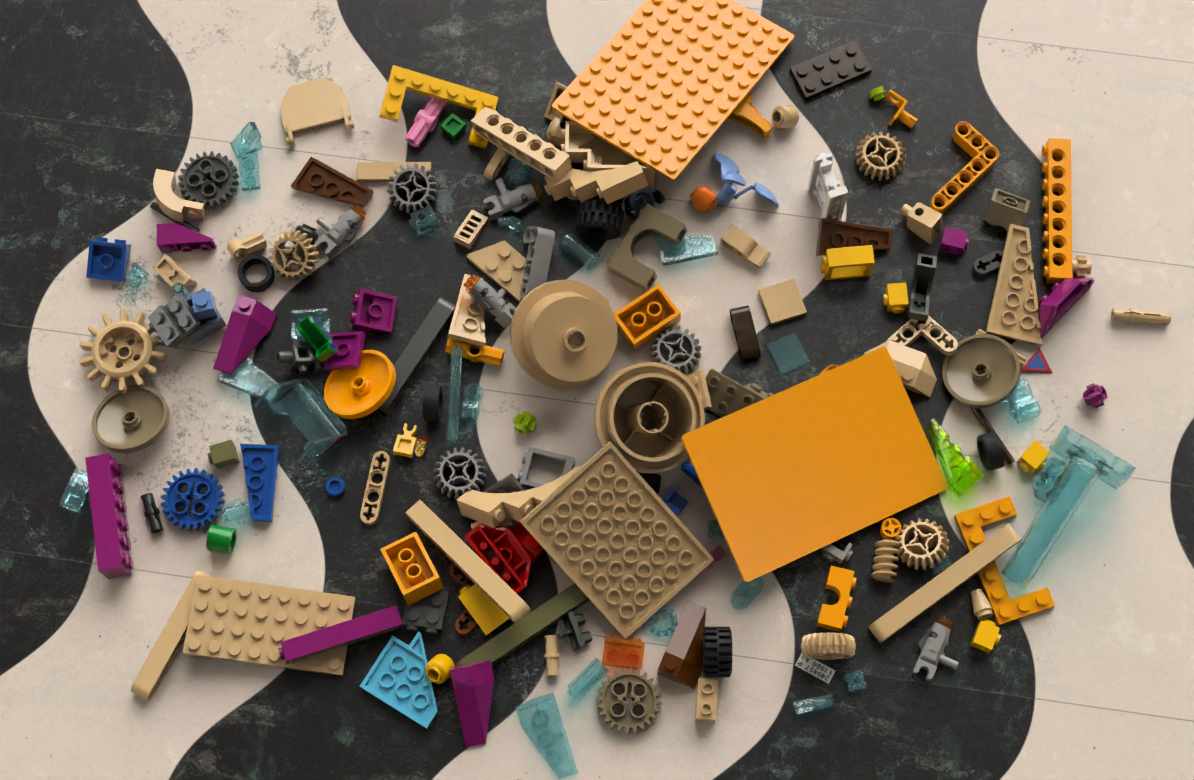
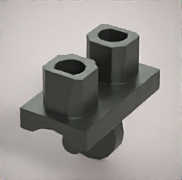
M572 611L562 618L564 623L560 625L562 632L558 633L557 637L558 639L564 638L566 644L571 643L574 652L579 651L592 641L589 631L581 633L579 626H583L586 623L583 613L574 614Z

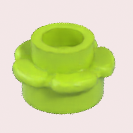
M883 86L874 88L869 91L870 99H874V101L885 98L884 94L887 91H884Z

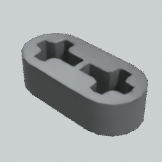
M997 250L978 258L973 265V273L978 277H984L998 271L1001 263L999 261L992 262L996 256L998 259L1002 258L1003 251ZM979 264L981 266L987 265L984 271L982 269H978Z

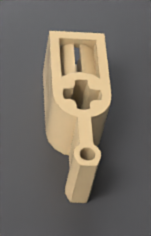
M733 224L729 226L720 238L722 246L741 259L748 260L758 269L761 268L771 255L768 250L759 246L752 237Z

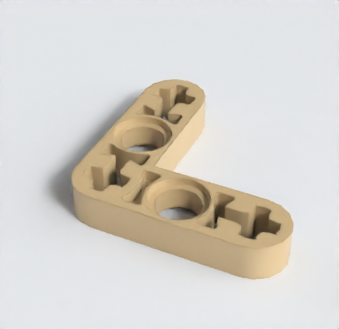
M929 315L925 324L921 323L918 325V320L910 319L887 340L899 342V344L909 347L922 335L946 356H952L958 350L957 340ZM936 330L941 335L938 338H933L930 333ZM905 331H911L913 332V336L910 338H906L903 336V333ZM946 344H947V345L953 344V348H950V347L946 348Z

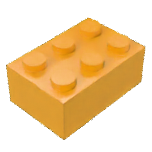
M659 284L614 313L617 329L633 351H636L657 337L659 332L663 333V329H669L681 320L680 311Z
M417 532L380 549L408 606L444 588Z

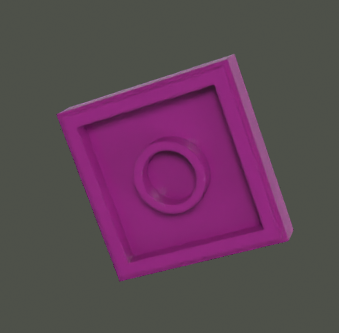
M363 331L330 334L336 343L337 353L324 362L323 368L326 371L359 369L366 334Z

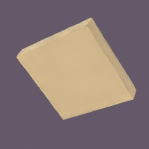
M795 279L758 290L770 325L807 314Z

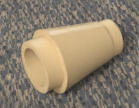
M982 589L972 591L971 598L974 616L978 620L992 617L993 608Z

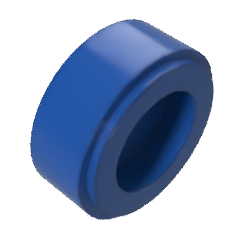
M332 477L326 482L325 488L330 496L339 497L345 492L346 486L341 478Z

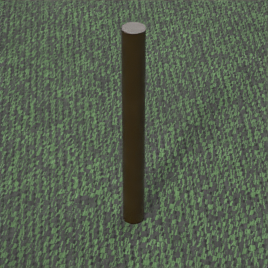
M970 407L987 433L994 432L997 435L980 408ZM998 436L1003 448L1004 458L1008 465H1011L1015 462V459Z

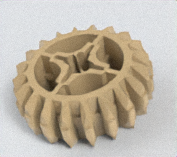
M882 131L879 132V136L875 132L872 133L871 137L869 135L865 136V140H861L860 145L857 146V153L855 154L856 164L861 165L859 170H865V176L871 174L872 180L875 176L878 177L879 181L882 180V177L886 180L890 176L894 178L896 172L899 173L906 158L904 154L905 148L900 147L901 141L895 142L896 136L890 138L889 133L883 136ZM874 146V151L870 152V155H866V151ZM895 157V161L887 166V161Z
M289 230L288 232H282L281 236H276V241L271 242L274 248L268 250L272 253V256H269L268 259H273V263L270 266H276L274 272H281V278L286 276L287 280H292L293 278L294 281L305 279L306 275H311V270L316 269L313 263L319 261L315 258L319 252H314V248L317 245H311L313 239H307V234L303 233L301 235L299 230L295 231V233L293 230ZM288 241L296 242L292 248L284 246ZM295 263L303 265L300 270L291 269Z
M920 518L917 520V523L911 520L910 526L904 524V530L899 529L900 534L895 538L899 542L895 548L898 549L897 556L901 557V561L903 563L907 562L908 567L914 564L916 570L919 566L926 570L928 565L932 569L934 563L940 565L941 559H945L946 553L949 550L947 546L949 539L947 538V533L943 531V527L941 525L937 526L935 521L930 524L928 519L925 522H921ZM915 536V538L912 541H909L910 543L907 544L908 540L911 537ZM937 544L936 548L929 553V550Z
M820 632L805 635L802 638L801 650L802 655L810 659H848L855 655L856 643L855 638L848 634Z

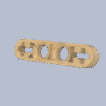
M384 451L376 452L372 458L361 507L360 518L368 526L374 525L379 519L391 459ZM381 456H384L386 462L382 463V470H379L377 459H381ZM376 474L383 476V480L379 484L372 481L373 476ZM371 493H377L379 495V498L376 502H370L368 500V496ZM369 506H371L374 518L371 517L370 520H367L365 514H369Z

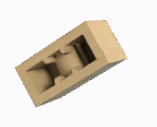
M698 678L695 722H716L719 679Z

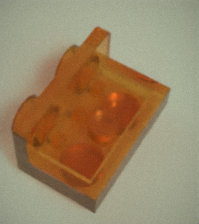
M617 635L605 637L602 665L628 669L631 667L635 670H642L645 642H641V639L638 638L625 640Z

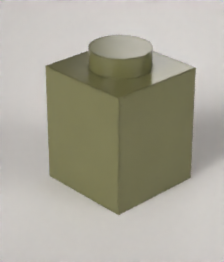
M232 440L209 446L210 453H208L210 464H214L217 469L240 463L236 446Z

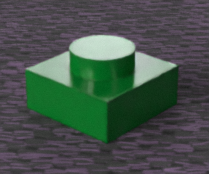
M454 113L440 125L441 129L453 139L467 127L466 123Z

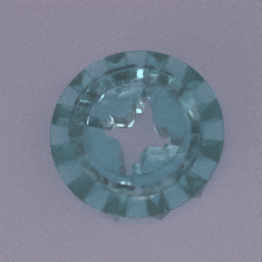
M665 605L646 621L649 631L657 637H667L674 633L678 624L675 611ZM659 614H661L663 619L668 620L665 622V629H663L661 624L656 623L659 621Z

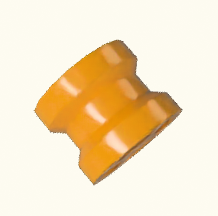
M894 518L886 519L880 527L881 536L884 539L894 540L900 534V522Z

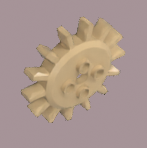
M125 309L120 310V321L112 323L111 318L106 313L103 314V322L107 327L99 331L96 327L89 325L88 330L96 337L94 342H80L79 344L83 350L92 351V356L79 360L81 366L96 365V368L87 375V378L93 382L103 374L105 378L101 388L106 392L111 387L113 381H119L118 387L122 394L127 392V381L133 379L137 386L141 389L145 388L144 381L140 377L147 371L155 377L160 375L157 369L151 366L153 360L167 361V355L164 352L155 351V346L162 345L158 340L160 336L151 338L150 335L155 331L149 325L145 328L142 327L146 318L142 311L138 312L134 322L128 321L129 316ZM135 341L133 345H129V343ZM113 348H117L115 352H111ZM122 350H130L128 356H120ZM119 364H123L122 367L117 368Z

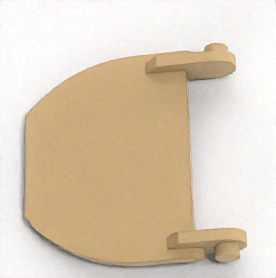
M326 78L293 85L288 89L283 98L281 118L285 135H289L286 138L287 145L296 146L293 136L294 132L345 119L348 132L354 128L353 121L349 122L352 118L344 93L336 84Z

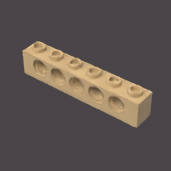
M485 106L471 120L474 133L556 182L572 168L570 156L567 152L560 151L553 144L543 141L538 135L531 134L523 126H518L511 119L501 116L496 110H491Z

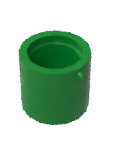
M212 525L207 535V550L232 554L236 544L237 530Z

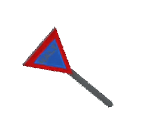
M1040 347L1021 368V372L1052 373Z

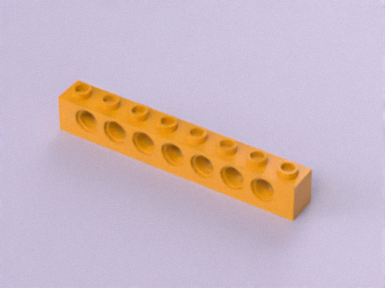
M1048 138L1046 144L1042 146V156H1045V162L1042 164V173H1045V179L1042 181V190H1045V196L1042 199V207H1045V213L1042 217L1045 231H1043L1042 240L1045 242L1043 260H1046V266L1043 267V277H1046V284H1056L1057 282L1061 284L1064 279L1073 278L1071 139ZM1053 158H1058L1059 162L1054 161ZM1053 175H1058L1060 179L1054 178ZM1053 192H1058L1060 196L1054 195ZM1053 209H1058L1060 213H1055ZM1053 226L1059 227L1060 231L1055 230ZM1053 243L1059 244L1061 248L1054 247ZM1053 261H1058L1061 266L1055 265Z

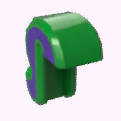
M309 315L297 324L298 332L316 351L315 358L319 362L324 363L337 353V346L333 338L319 325V321L314 316Z

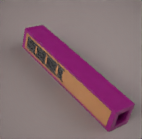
M396 605L280 642L282 648L278 650L281 660L286 659V663L289 664L402 628L403 623Z

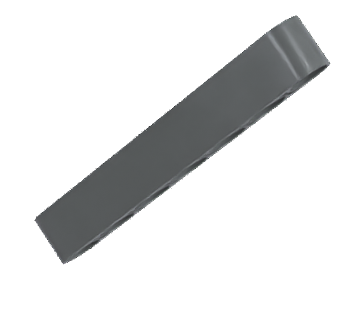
M442 297L435 303L394 364L396 371L395 385L388 399L378 408L379 410L388 414L393 409L452 321L456 305Z

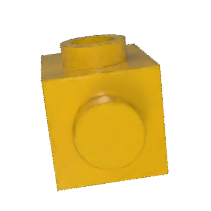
M906 283L887 284L885 294H883L884 306L887 305V312L902 313L904 310H907L909 301Z
M1035 440L1017 462L1025 472L1033 474L1036 469L1040 472L1047 464L1044 460L1051 452Z
M981 620L976 627L970 646L990 653L993 646H997L1001 638V635L998 634L1000 628L990 620Z

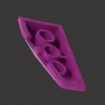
M239 295L231 312L213 367L214 370L232 375L245 361L246 356L252 349L259 345L261 339L271 332L277 314L258 300Z
M491 660L451 667L450 672L465 745L470 747L486 744L494 686Z

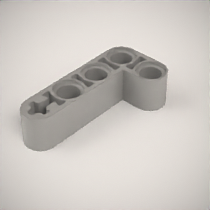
M529 226L525 229L523 241L529 244L520 290V297L522 299L534 288L547 281L555 239V232L553 230L537 226Z

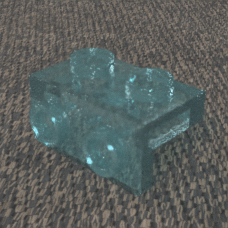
M328 308L291 311L292 340L304 339L297 330V324L309 315L314 316L319 321V325L330 334L331 320Z

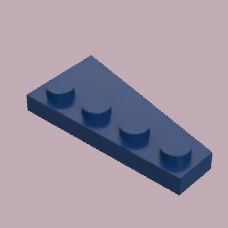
M240 444L251 519L255 522H272L280 447L279 445Z

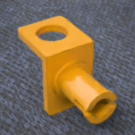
M890 90L885 98L899 109L889 122V125L891 126L898 119L911 129L918 119L904 110V106L908 101L893 90Z

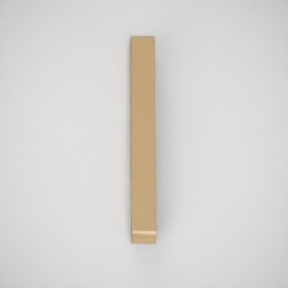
M418 500L405 512L407 517L515 624L531 611L526 602L421 500Z
M1007 524L868 627L881 644L1022 539L1012 526Z

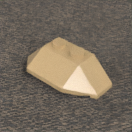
M891 340L864 353L866 355L879 348L886 347L904 388L930 398L937 379L925 353Z

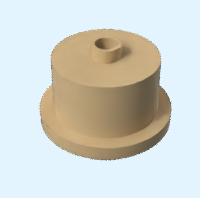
M555 280L534 288L520 301L511 320L510 344L516 361L530 377L551 387L572 388L591 381L606 368L617 344V323L610 305L596 290L577 281Z
M644 362L621 369L604 384L598 394L594 407V428L601 447L603 448L610 441L638 473H660L673 469L683 463L689 456L681 440L682 435L704 426V408L697 389L683 373L662 363Z

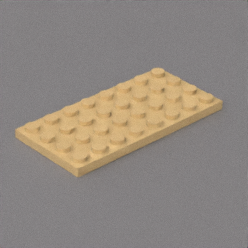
M197 574L183 654L343 676L348 645L289 664L286 663V659L281 660L278 649L282 648L280 643L282 641L352 620L355 597Z

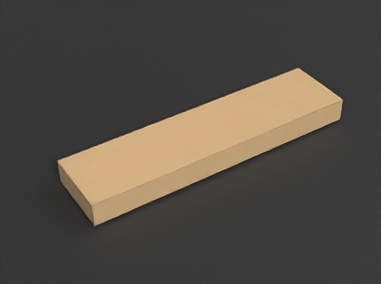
M357 162V182H393L389 177L390 175L396 177L394 170L396 169L398 172H401V165L407 169V163H410L411 168L417 163L418 170L423 165L425 166V171L428 169L431 171V162ZM410 175L405 176L400 182H407ZM417 175V182H426L423 177Z

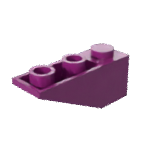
M177 223L157 224V246L161 252L173 253L180 250L191 252L195 249L209 251L211 248H217L213 238Z

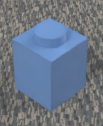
M210 291L191 295L194 313L199 320L218 316L215 298Z

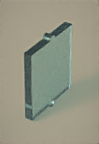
M795 332L783 338L779 337V340L767 345L781 375L793 369L797 370L798 367L810 362Z

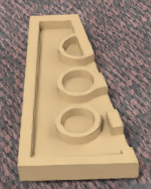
M464 274L447 338L485 347L484 307L467 293L469 288L474 283H477L479 277Z

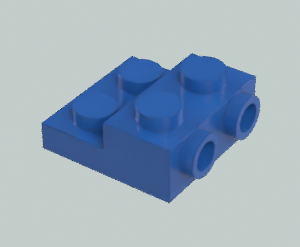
M96 237V241L90 240L86 278L125 282L131 245L126 244V240L115 239L114 243L108 242V238Z

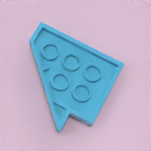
M418 631L410 645L392 635L364 678L360 688L426 729L429 728L438 714L432 681L427 678L425 666L428 662L422 634Z

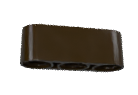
M749 305L730 309V318L741 360L761 357Z

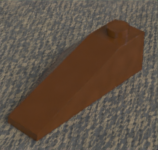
M687 601L659 665L657 674L695 689L702 672V635L705 627L706 608Z

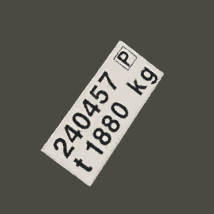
M802 653L795 666L828 684L835 673V670L815 659L806 658Z

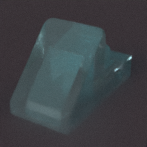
M248 122L230 143L237 159L263 148L260 141L261 135L255 122Z

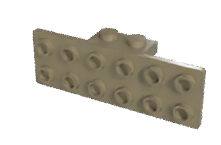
M713 368L709 370L706 376L712 406L708 410L720 417H725L775 395L773 393L767 394L762 391L759 385L754 383L743 386Z

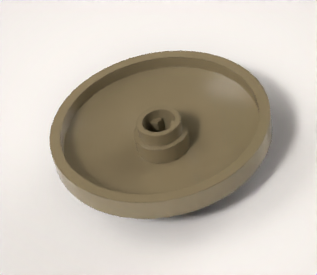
M978 334L959 341L957 352L952 356L945 357L942 376L948 392L955 400L969 407L986 408L1001 403L1013 393L1020 380L1021 365L1016 351L1007 341L994 335Z
M137 385L128 386L126 394L116 390L108 395L96 408L92 419L93 433L98 442L112 452L132 453L142 450L157 441L166 430L170 418L169 407L162 394L148 386H145L143 389Z

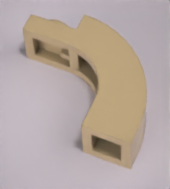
M156 169L153 187L160 209L170 218L180 222L184 221L185 216L191 219L203 220L205 215L204 203L183 200L173 193L176 186L175 172Z

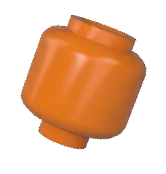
M699 185L689 195L691 197L690 203L701 213L706 210L710 212L717 205L715 203L717 195L707 185L702 187Z

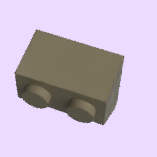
M995 188L983 220L992 226L999 225L1004 227L1006 231H1008L1010 224L1022 226L1028 212L1030 200Z

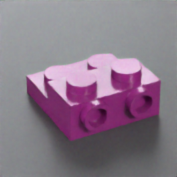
M360 289L357 294L353 295L352 305H355L354 312L351 311L349 317L352 328L367 332L373 330L391 334L397 297Z

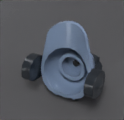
M649 186L629 194V197L625 199V213L633 221L638 218L639 211L645 208L647 204L655 207V202L658 204L664 203V195L658 190L652 192Z

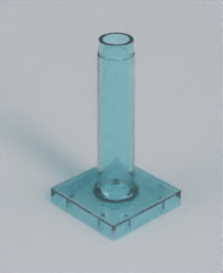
M1064 425L1056 434L1048 448L1069 460L1001 572L1004 577L1023 588H1026L1029 581L1033 579L1096 479L1098 478L1114 489H1117L1129 480L1136 468L1067 425Z

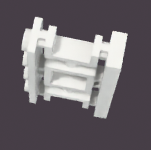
M821 153L813 160L807 188L809 192L814 190V197H817L822 208L821 218L841 221L848 190L846 186L840 187V181L836 180L831 168L832 153Z

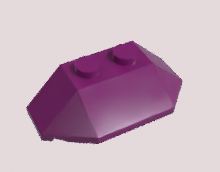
M1093 278L1064 279L1061 284L1057 282L1051 288L1052 293L1049 296L1045 294L1038 302L1040 304L1038 316L1041 325V338L1091 288L1095 282Z

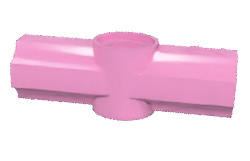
M431 97L425 108L419 110L414 119L413 126L405 136V140L410 145L419 147L428 132H432L435 129L438 117L446 107L447 102Z

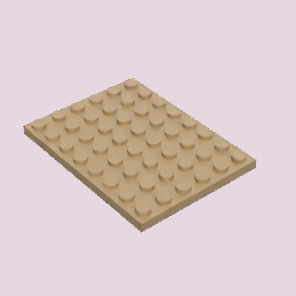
M610 441L520 521L625 639L714 561V558Z

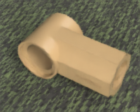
M260 231L242 240H231L227 245V250L236 262H241L250 254L267 247V243Z

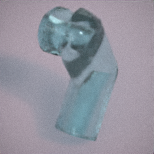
M515 216L497 218L498 227L508 226L516 233L521 232L524 228L523 223Z

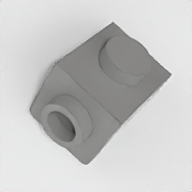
M849 543L844 552L829 544L822 548L821 553H823V557L828 561H835L841 565L843 560L848 561L853 551L850 549L853 544Z

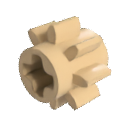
M1076 255L1075 260H1072V274H1074L1075 278H1085V276L1091 274V261L1087 260L1086 256Z

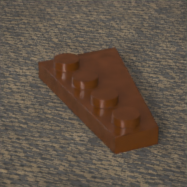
M313 157L309 158L291 185L292 189L362 208L366 206L374 194L370 188Z
M821 218L819 219L816 256H824L826 250L832 248L872 245L873 251L890 249L893 230Z

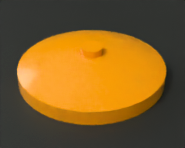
M363 350L359 369L331 371L324 387V399L327 406L334 414L344 419H357L371 414L383 405L394 388L396 381L394 365L386 355L379 351Z

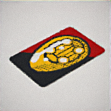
M415 437L417 438V444L411 459L426 460L428 437Z

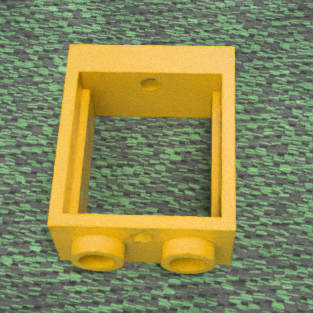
M872 245L827 249L825 256H822L821 274H825V280L870 276L875 263Z

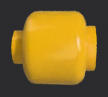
M437 654L425 666L427 678L437 684L444 683L451 677L450 669L455 667V665L447 655Z

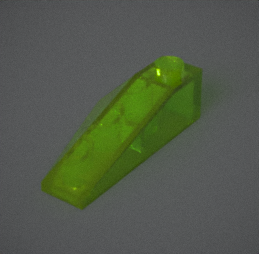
M932 419L928 428L948 483V489L953 495H957L960 498L977 487L984 475L969 456L964 457L962 455L961 447L957 443H951L948 433L935 419Z

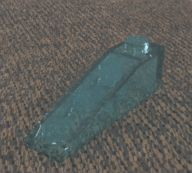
M554 693L533 698L516 707L521 727L558 779L578 773Z

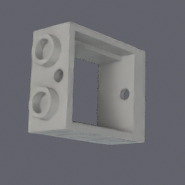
M529 447L528 453H524L522 463L525 464L524 469L519 471L517 480L526 490L544 485L527 480L533 456L565 463L562 476L574 469L575 457Z

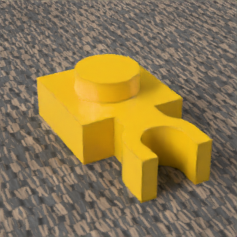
M405 423L403 427L404 435L398 434L393 454L412 458L417 444V438L413 436L416 435L418 428L417 425H414L413 430L408 431V424Z

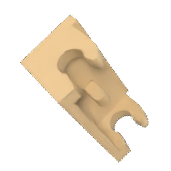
M166 254L152 267L177 293L185 294L188 292L186 288L189 285L194 287L197 284L172 257Z

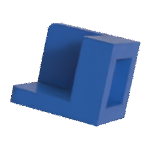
M674 487L663 499V502L677 517L688 504L686 499L676 493V488Z

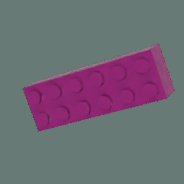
M109 453L86 457L98 571L107 579L132 575L131 569H133L134 565L132 557H129L131 542L127 538L126 532L129 531V524L127 519L125 520L124 515L127 512V506L122 498L125 489L120 481V476L122 475L121 464H118L116 459H113Z

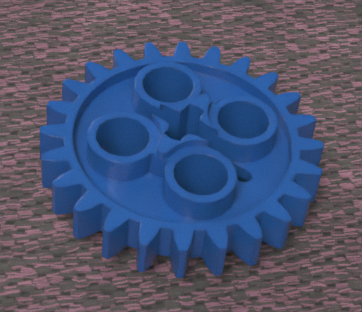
M188 468L185 475L179 471L180 477L177 478L173 475L174 482L167 481L170 487L163 488L167 493L166 495H161V498L165 500V502L161 503V506L166 508L163 510V513L168 515V521L173 520L172 524L174 526L179 524L181 530L185 526L188 531H191L193 526L199 531V525L207 528L206 522L213 524L212 517L219 518L216 512L223 511L219 504H225V501L221 499L225 494L220 491L223 487L221 484H218L219 480L217 478L213 479L212 473L206 476L207 472L204 469L200 474L197 468L194 469L193 473ZM189 486L187 492H180L182 487ZM208 487V491L201 495L200 490ZM181 505H186V509L183 512H178V508ZM205 506L204 512L197 513L199 507Z

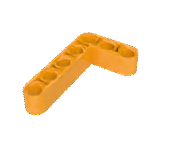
M964 121L957 123L952 138L973 159L932 197L929 207L942 215L994 167L999 157V150L974 127ZM958 131H963L966 135H961ZM972 143L978 144L979 147L973 146ZM986 155L991 156L993 159H988ZM973 167L979 168L980 171H975ZM960 179H965L968 183H963ZM947 191H952L955 195H950ZM934 203H940L942 207H937Z

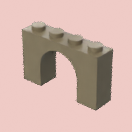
M649 204L639 211L638 219L629 226L628 234L624 239L620 240L617 246L618 249L614 254L610 255L607 261V267L610 272L645 292L649 291L657 279V275L654 270L634 258L633 252L636 244L646 236L655 235L678 246L687 233L684 223Z

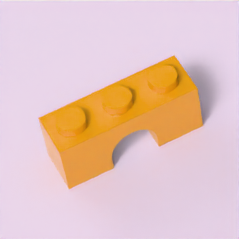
M835 566L830 567L825 589L834 591L838 595L839 601L835 605L822 604L817 627L840 632L842 627L846 628L848 616L845 615L846 608H850L852 597L849 596L850 589L855 588L857 579L853 577L854 571Z

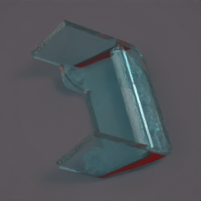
M304 378L269 385L254 404L255 408L269 406L276 415H288L308 440L303 447V454L297 460L298 464L318 459L348 435V429L344 423L327 406L325 399L314 385Z

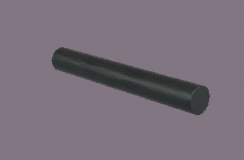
M156 202L151 203L150 208L174 223L199 233L200 229L185 220L180 222L170 218L160 209Z

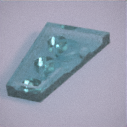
M685 235L678 246L662 237L655 236L662 266L718 255L713 235Z
M246 358L232 375L222 372L219 377L220 383L267 402H272L279 389V384L263 370L256 367L249 358Z

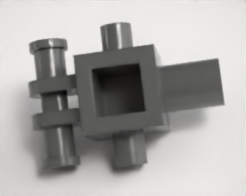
M294 340L288 351L276 353L277 363H288L290 370L299 369L301 374L307 373V369L311 364H314L315 372L324 370L322 363L315 358L316 351L309 343L301 344L300 340Z

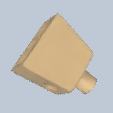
M920 202L916 203L913 208L905 204L900 210V214L907 217L908 229L928 244L932 245L942 233L943 215Z

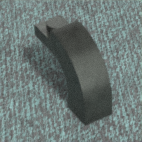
M920 253L917 255L910 289L908 318L927 321L929 301L937 256Z

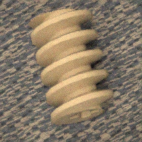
M883 539L876 542L878 549L874 553L876 557H874L873 561L876 564L872 567L875 571L871 574L873 579L880 582H896L891 577L897 576V573L893 572L892 569L898 568V565L893 564V561H899V558L894 556V554L898 553V549L895 548L899 544L898 541Z

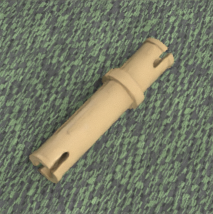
M1112 308L1111 320L1128 321V323L1143 322L1169 325L1171 313L1138 311L1134 308L1129 310Z

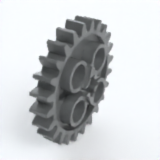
M205 151L202 157L196 154L197 159L195 160L190 157L191 163H184L186 169H180L183 175L178 176L181 181L178 183L181 188L180 192L184 195L185 200L204 203L205 210L208 205L212 209H214L215 204L221 207V201L228 203L227 197L233 198L231 192H237L235 185H239L237 180L239 175L236 173L237 169L236 166H233L232 160L228 161L226 155L222 158L220 153L215 156L213 151L210 152L209 156H207ZM210 166L209 170L204 171V168ZM225 176L223 180H218L219 177ZM199 180V183L192 185L194 181ZM214 190L212 194H207L208 191Z

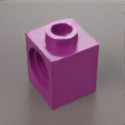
M945 226L939 250L961 256L963 249L967 250L969 239L966 238L967 231Z

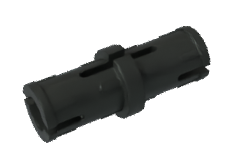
M153 493L142 495L140 498L145 509L144 516L148 519L151 533L163 531L164 528L159 517L160 510L156 507Z

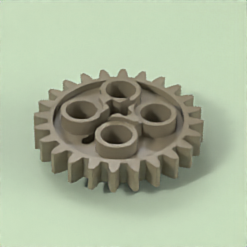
M631 667L628 673H625L623 668H621V674L613 671L614 677L612 678L607 675L608 683L602 681L601 684L604 689H598L602 696L596 697V700L602 703L597 705V709H603L599 716H606L604 723L612 722L610 725L611 729L618 726V732L625 728V732L628 734L629 729L632 728L633 732L636 733L637 727L644 731L643 724L646 723L648 726H651L649 719L656 720L657 717L653 713L660 712V709L656 707V705L661 704V701L656 699L661 696L660 692H655L658 685L652 686L651 684L654 679L650 678L647 680V673L641 676L640 669L636 673L632 672ZM628 683L632 684L631 700H635L630 705V718H626L627 703L623 701L627 699ZM617 685H621L625 688V692L618 695L614 692V688ZM636 687H643L645 693L642 696H637L634 693ZM616 705L623 707L624 712L621 715L613 713L612 710ZM635 707H642L644 710L643 715H634L633 709Z

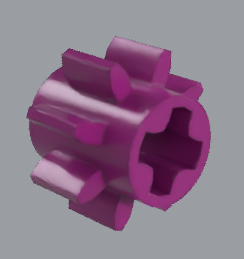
M1095 383L1086 386L1087 390L1083 392L1085 403L1088 406H1095V408L1103 406V401L1107 399L1105 388L1102 385H1095Z

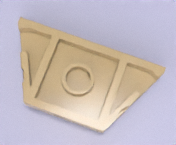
M506 241L477 250L466 256L471 263L501 288H504L509 295L520 303L522 300L520 290L526 263L524 256Z

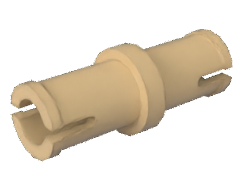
M557 635L545 636L546 654H544L546 659V676H559L558 658H560V653L557 651Z

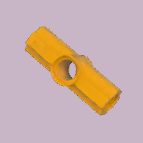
M449 338L445 353L469 359L473 363L483 362L501 367L505 350L486 345L482 347ZM473 349L480 350L476 355L470 353Z

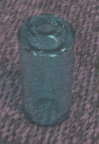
M572 232L567 233L561 240L559 247L587 269L595 268L599 264L600 254Z
M595 657L567 685V693L574 700L577 698L581 700L609 673V670Z

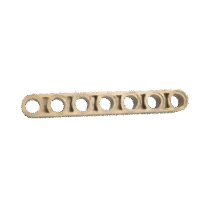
M200 570L194 574L131 686L132 693L148 701L155 695L185 641L197 574L210 576Z

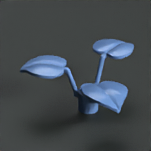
M716 152L714 153V158L721 165L722 181H726L723 188L717 194L718 202L727 206L733 198L737 200L739 196L753 189L760 196L774 203L778 208L779 205L774 194L760 183L755 182L754 185H750L736 194L737 189L733 186V183L742 186L746 185L744 178L739 175V167L730 158Z

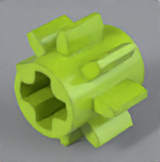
M526 411L522 415L517 413L513 419V423L516 424L514 429L524 435H527L528 432L533 433L537 427V423L534 422L536 417Z

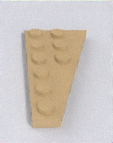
M1010 224L986 333L1042 346L1029 228Z

